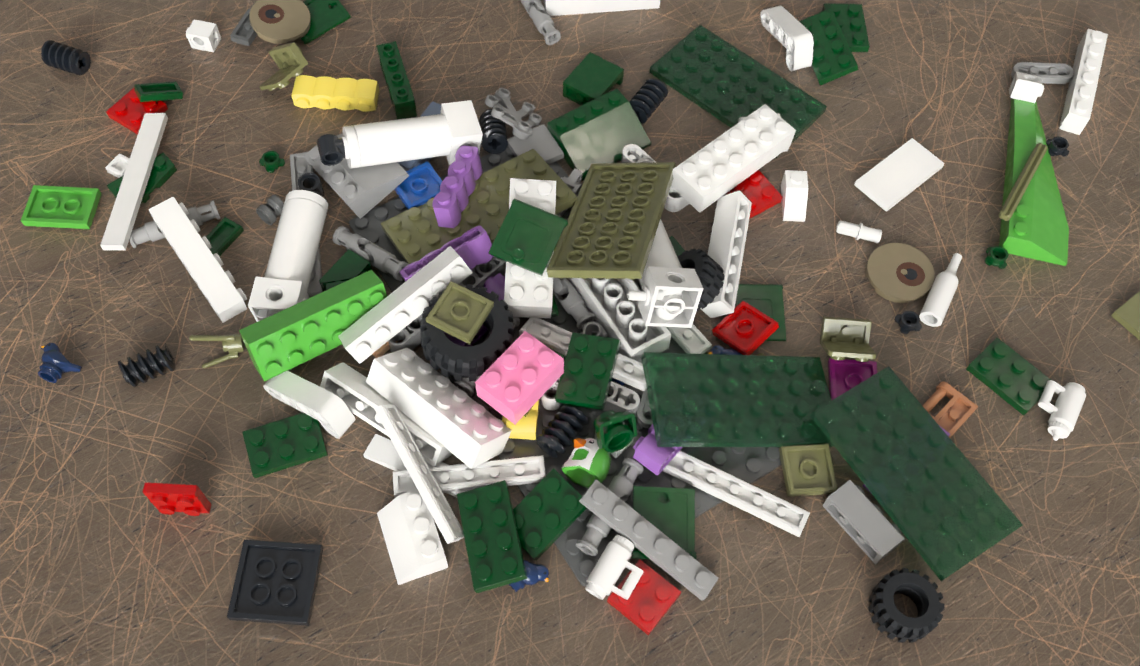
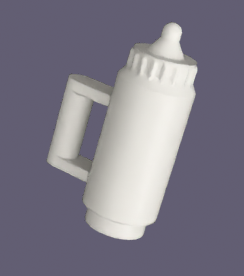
M1049 380L1039 400L1038 406L1051 414L1048 420V432L1055 441L1059 438H1067L1077 422L1086 398L1085 388L1078 383L1069 382L1062 387L1055 381ZM1055 392L1058 394L1055 405H1052L1050 401Z
M616 535L608 543L586 580L588 584L585 589L590 594L603 600L612 591L628 600L643 574V570L628 562L632 556L634 544L620 535ZM626 567L632 572L620 590L615 587V584Z

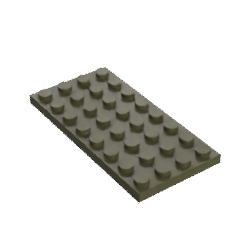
M533 148L481 174L479 179L475 181V190L468 196V205L461 212V220L455 228L438 226L432 205L434 198L382 222L381 226L405 262L411 264L419 261L428 253L440 249L447 242L461 237L465 232L477 226H481L487 232L493 244L509 211L510 178L556 181L555 215L574 206L578 197Z
M675 162L591 164L577 196L578 200L575 201L569 215L568 225L564 228L547 267L548 278L641 279L672 185V171L676 167Z

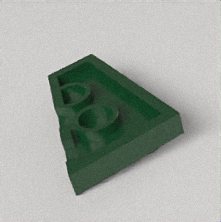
M164 152L155 158L141 203H146L150 199L149 195L156 188H160L177 171L175 165ZM124 175L106 185L115 198H117Z

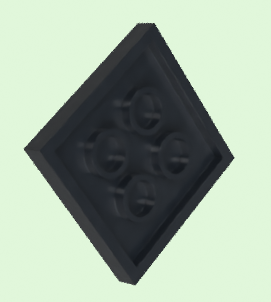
M244 539L227 618L235 621L309 626L323 546L318 544Z

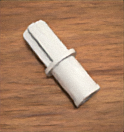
M840 220L836 226L837 233L855 237V240L863 239L878 244L882 235V230L863 226V223L858 225Z

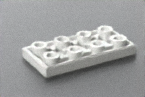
M912 138L856 180L855 186L887 212L942 169L945 163Z

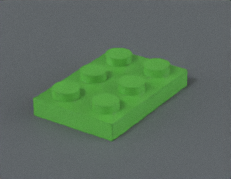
M34 185L21 222L24 226L90 229L102 193L99 188Z

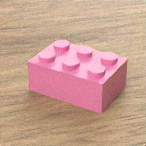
M524 331L475 382L477 396L516 425L564 373V359L531 334Z

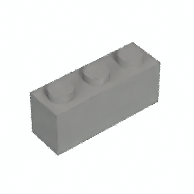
M851 480L829 495L823 504L827 512L875 565L897 548L905 539L901 535L899 528L890 523L883 516L881 509L877 505L872 504L865 496L861 487L855 485Z

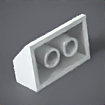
M418 489L397 496L377 513L398 585L448 568L434 519Z

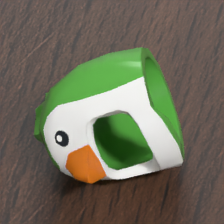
M577 438L574 439V450L561 469L569 480L589 488L596 479L602 483L607 477L611 465V453L607 452L604 448L600 449L597 439Z

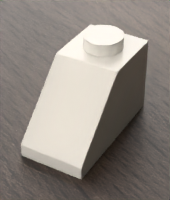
M785 170L780 186L781 195L783 196V221L805 222L808 197L807 171Z

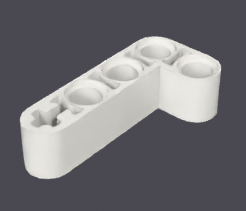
M782 6L762 10L760 14L762 25L786 48V64L788 69L794 71L810 67L812 65L814 44L811 32Z
M628 144L623 148L622 163L655 162L638 145ZM671 187L664 208L670 212H678L690 203Z
M560 377L541 397V404L547 410H556L562 405V403L556 402L555 397L546 396L550 393L556 394ZM611 381L608 392L611 396L607 397L603 411L612 410L617 413L628 410L636 417L640 404L639 395L635 391Z
M289 371L269 379L263 385L264 389L274 398L317 419L323 428L337 439H340L355 421V417L341 398Z

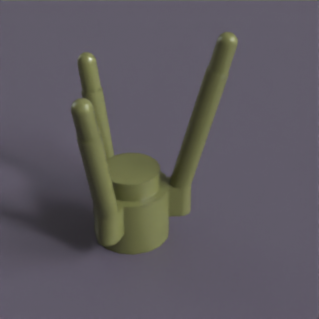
M241 334L191 335L189 337L191 341H222L223 351L229 352L227 355L203 364L202 368H207L229 359L239 358L238 352H244V341Z

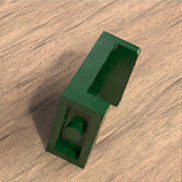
M589 52L563 81V96L582 106L608 93L615 84L621 85L624 69Z

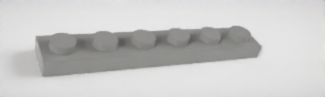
M596 479L579 502L617 533L631 541L638 550L701 601L706 599L719 578Z

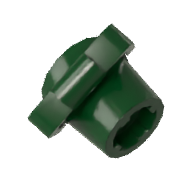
M612 410L600 414L594 421L598 447L600 449L604 448L607 452L612 453L623 449L637 436L636 417L628 410L617 413ZM625 419H628L629 426L623 422Z

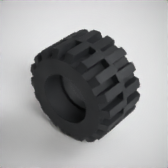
M694 248L690 249L689 252L687 250L677 257L682 268L695 269L702 284L703 291L697 311H699L700 308L707 307V304L712 303L714 298L718 296L720 288L723 287L724 283L722 281L725 279V275L723 274L722 267L701 249L696 250Z
M902 568L899 572L897 569L891 571L874 587L873 593L869 597V602L872 604L868 608L869 613H874V616L871 618L873 623L878 622L880 625L878 630L881 633L885 630L888 633L887 637L891 640L895 637H898V642L904 643L906 640L909 643L915 642L918 639L921 640L935 629L942 620L943 615L941 612L944 610V604L940 603V601L943 599V595L941 592L937 593V584L935 582L931 584L928 581L930 577L926 574L920 576V571L913 569L911 573H909L908 568ZM894 594L906 595L914 601L918 610L917 618L907 617L897 609L894 603Z

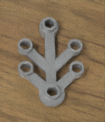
M505 88L496 90L494 96L487 95L484 103L493 108L491 115L512 126V133L516 137L526 140L532 135V128L539 126L542 117L533 113L535 109L533 104L524 102L522 108L516 111L510 101V91ZM530 115L528 121H522L524 117Z

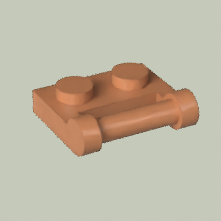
M942 381L938 384L932 396L921 407H917L912 412V416L920 422L927 415L950 433L946 439L948 442L975 412L978 406L950 384ZM943 397H948L950 401L935 417L932 416L929 412Z

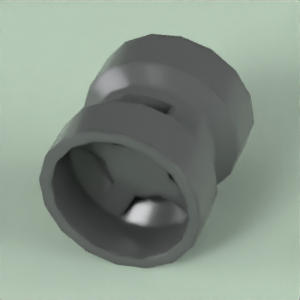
M271 195L267 199V203L256 208V213L266 224L271 226L277 221V217L281 216L284 202L276 195Z

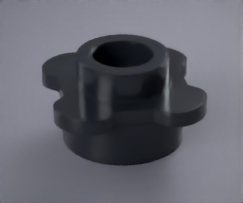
M1054 137L1046 141L1049 148L1048 152L1051 156H1068L1069 151L1067 148L1069 143L1065 138Z
M905 311L902 315L897 314L894 320L899 324L900 332L903 334H908L914 330L920 331L922 328L921 323H919V316L913 311Z

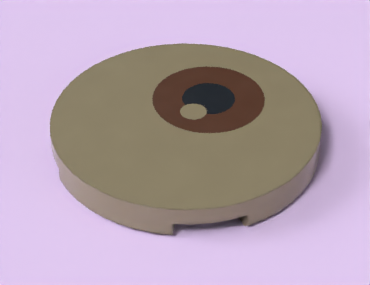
M258 0L251 7L249 14L250 25L258 37L275 44H287V41L304 37L311 25L309 9L301 0Z
M888 243L878 247L870 255L865 267L866 277L875 288V292L881 297L896 303H908V301L923 298L931 289L935 279L934 268L928 257L917 248L903 243Z

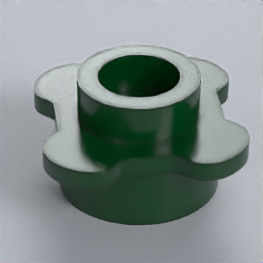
M267 151L263 154L259 163L266 168L268 173H273L279 167L285 165V160L280 158L277 152Z
M1000 246L988 247L986 249L987 258L984 260L985 263L989 266H998L1000 269L1006 268V259L1009 256L1007 250Z

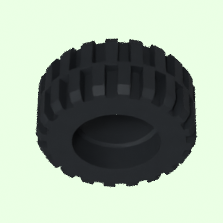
M466 284L465 288L494 302V307L483 323L490 332L489 338L479 345L460 346L450 341L443 330L426 322V317L444 292L443 290L439 292V298L433 297L429 301V307H425L422 313V320L420 322L421 346L426 360H430V365L435 370L440 368L442 375L446 377L453 375L455 376L454 380L462 381V378L476 381V378L482 376L513 344L515 324L513 323L514 317L512 312L508 310V304L504 300L499 301L498 294L494 291L488 293L487 288L479 286L478 289L473 288V285Z

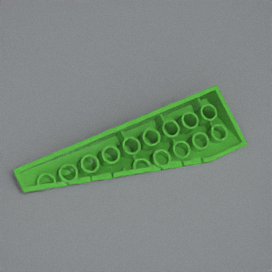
M1011 98L1003 205L1036 144L1042 143L1047 145L1036 101L1033 103ZM1047 149L1009 221L1001 219L999 246L1005 248L1008 254L1066 266L1068 260L1069 227L1051 157Z

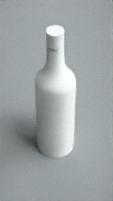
M958 253L953 254L947 269L936 276L919 315L920 320L924 324L932 327H938L942 324L958 287L956 272L962 255Z

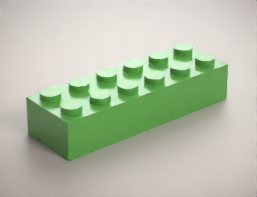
M370 270L239 330L256 370L265 382L342 345L338 336L385 299L387 294L383 282Z

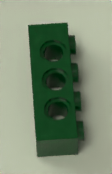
M396 41L376 45L379 63L397 120L417 117L415 99Z

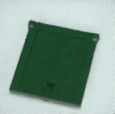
M304 0L303 3L310 12L311 25L301 40L305 44H309L311 41L350 19L351 15L339 0Z
M514 198L488 254L542 276L564 228L568 225V220Z
M739 284L735 308L742 301H745L778 322L779 328L765 341H786L783 285Z
M633 486V509L696 559L695 489ZM634 546L632 558L649 559Z

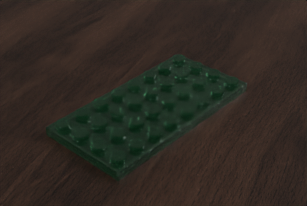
M701 25L655 62L649 71L650 74L731 128L738 123L740 117H747L766 104L775 113H780L781 118L796 130L792 143L827 108L826 105Z
M644 352L641 357L657 447H781L829 444V447H839L843 443L820 357Z
M889 366L811 414L816 424L941 582L1023 526Z

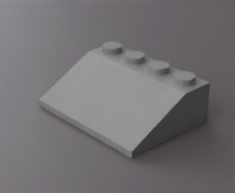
M343 133L337 135L338 139L343 137ZM317 145L303 156L360 219L410 176L397 162L350 169L347 159L343 158L339 164L327 166L321 162Z

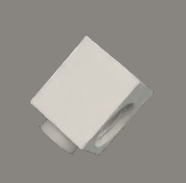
M193 20L190 27L186 30V37L191 48L214 52L221 40L215 23Z
M1016 72L1009 88L1010 98L1035 103L1037 97H1041L1044 90L1041 77Z

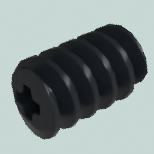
M52 40L46 41L42 46L41 57L48 66L76 75H83L90 68L91 57L87 51L83 52L81 49Z
M648 79L629 101L641 124L647 121V118L652 115L660 103H662L664 97L666 98L668 95L667 87L660 80Z
M488 109L479 117V125L482 131L481 145L488 153L499 154L504 152L508 146L505 122L491 115L492 109Z
M166 343L164 350L156 345L155 354L147 349L145 358L140 353H137V361H134L130 356L127 357L128 365L118 361L119 369L125 381L136 387L139 384V380L143 383L148 382V375L152 379L157 378V371L161 375H165L166 367L170 371H175V361Z
M564 405L560 408V412L555 414L554 420L548 423V427L542 430V434L536 437V442L545 453L553 458H557L556 452L561 454L566 452L562 444L568 447L571 446L572 443L568 437L576 439L578 436L574 430L582 432L583 426L580 423L587 425L589 424V419L577 407Z

